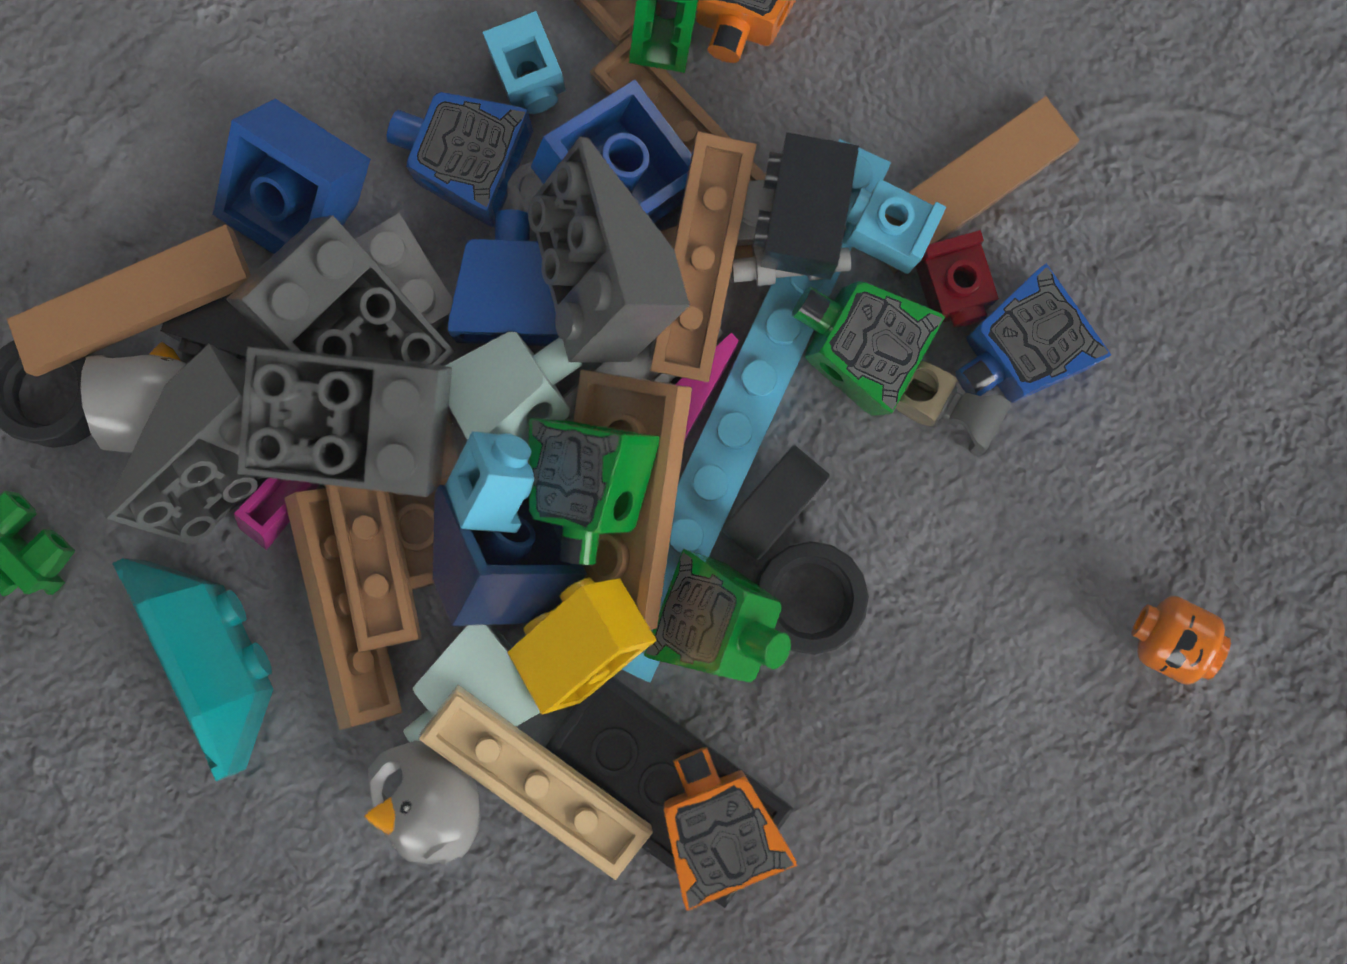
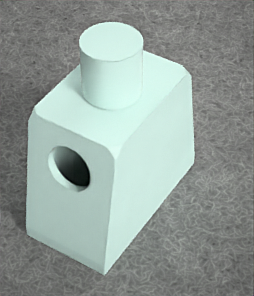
M507 332L445 365L452 367L449 407L467 440L471 432L475 431L492 434H512L523 439L529 445L530 418L565 420L568 417L570 408L555 384L583 364L582 362H568L563 339L560 337L534 354L517 332Z
M494 624L467 625L415 684L413 691L427 708V711L403 729L409 742L420 741L419 735L457 685L468 691L514 726H518L541 713L507 653L512 646Z

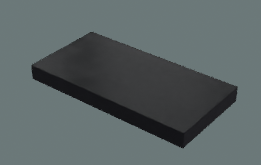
M614 676L583 702L576 704L545 746L551 753L648 822L652 827L653 833L643 844L642 848L676 873L677 870L664 812V802L685 793L673 761L692 751L707 747L719 778L742 770ZM743 771L778 830H780L794 808ZM737 891L717 898L714 901L723 908H726Z

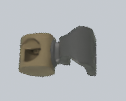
M921 360L895 409L925 426H934L936 421L940 419L947 421L949 425L955 428L959 424L964 425L972 439L968 447L969 452L974 456L980 457L989 447L1011 407V403L1001 395L977 396L971 393L962 395L957 392L956 385L958 380L956 377L937 366Z

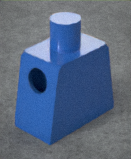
M512 209L497 211L495 239H471L467 241L448 320V332L457 343L487 344L507 332H517L527 345L548 346L559 338L555 326L556 311L550 287L542 276V256L538 241H529L530 224L527 212Z

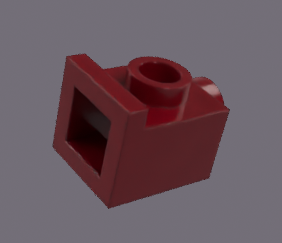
M981 230L929 244L922 259L915 266L928 308L944 315L943 322L952 320L954 328L964 327L987 318L986 310L999 299L982 248L984 239ZM963 271L969 288L959 287L953 279V274Z

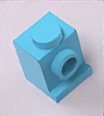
M532 12L483 32L490 57L510 104L521 108L525 107L529 114L540 113L553 107L558 101L557 94L566 90L562 71L537 12ZM527 70H534V71H535V72H532V73H530V74H527V75H525V76L520 77L521 74H522L523 72L527 71Z
M880 179L871 193L861 188L846 219L847 222L855 225L846 244L909 274L922 259L947 207L938 202L932 205ZM885 214L903 222V225L894 226L886 220Z
M471 432L445 484L461 529L517 533L521 522L516 512L522 501L529 496L533 481L535 480L532 468L527 462L531 456V449L523 439L512 434Z

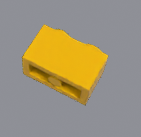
M586 578L574 583L560 595L562 603L555 610L544 613L530 621L523 629L526 636L507 652L542 715L580 704L657 640L620 578L594 583L592 578Z

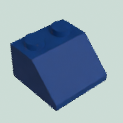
M275 98L231 121L212 215L275 254L313 218L333 215L343 226L358 205L371 159Z

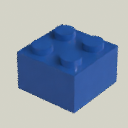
M633 80L543 136L531 164L532 170L544 184L578 138L588 137L652 222L655 223L682 205L692 154L638 82Z

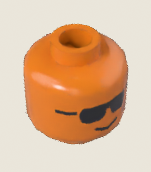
M1178 596L1166 598L1156 608L1147 604L1138 615L1131 632L1132 636L1139 639L1138 658L1143 664L1185 685L1195 683L1202 677L1207 680L1212 679L1222 667L1231 646V639L1225 636V625L1219 616Z

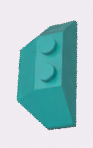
M122 558L112 563L207 759V764L215 781L245 770L274 688L268 678V675L272 674V667L268 656L258 643H251L242 624L246 621L247 616L241 601L232 590L226 591L222 584L147 560Z

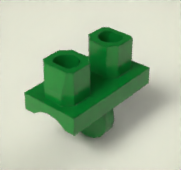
M11 491L0 493V594L3 597L7 596L18 586L24 594H32L43 589L48 595H53L66 583L58 573L75 553V550L62 536L53 530L43 529L33 540L27 543L18 532L37 513L35 508L22 495Z

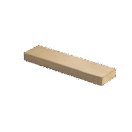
M459 685L456 686L419 735L420 741L614 880L619 877L653 833L652 827L648 822Z

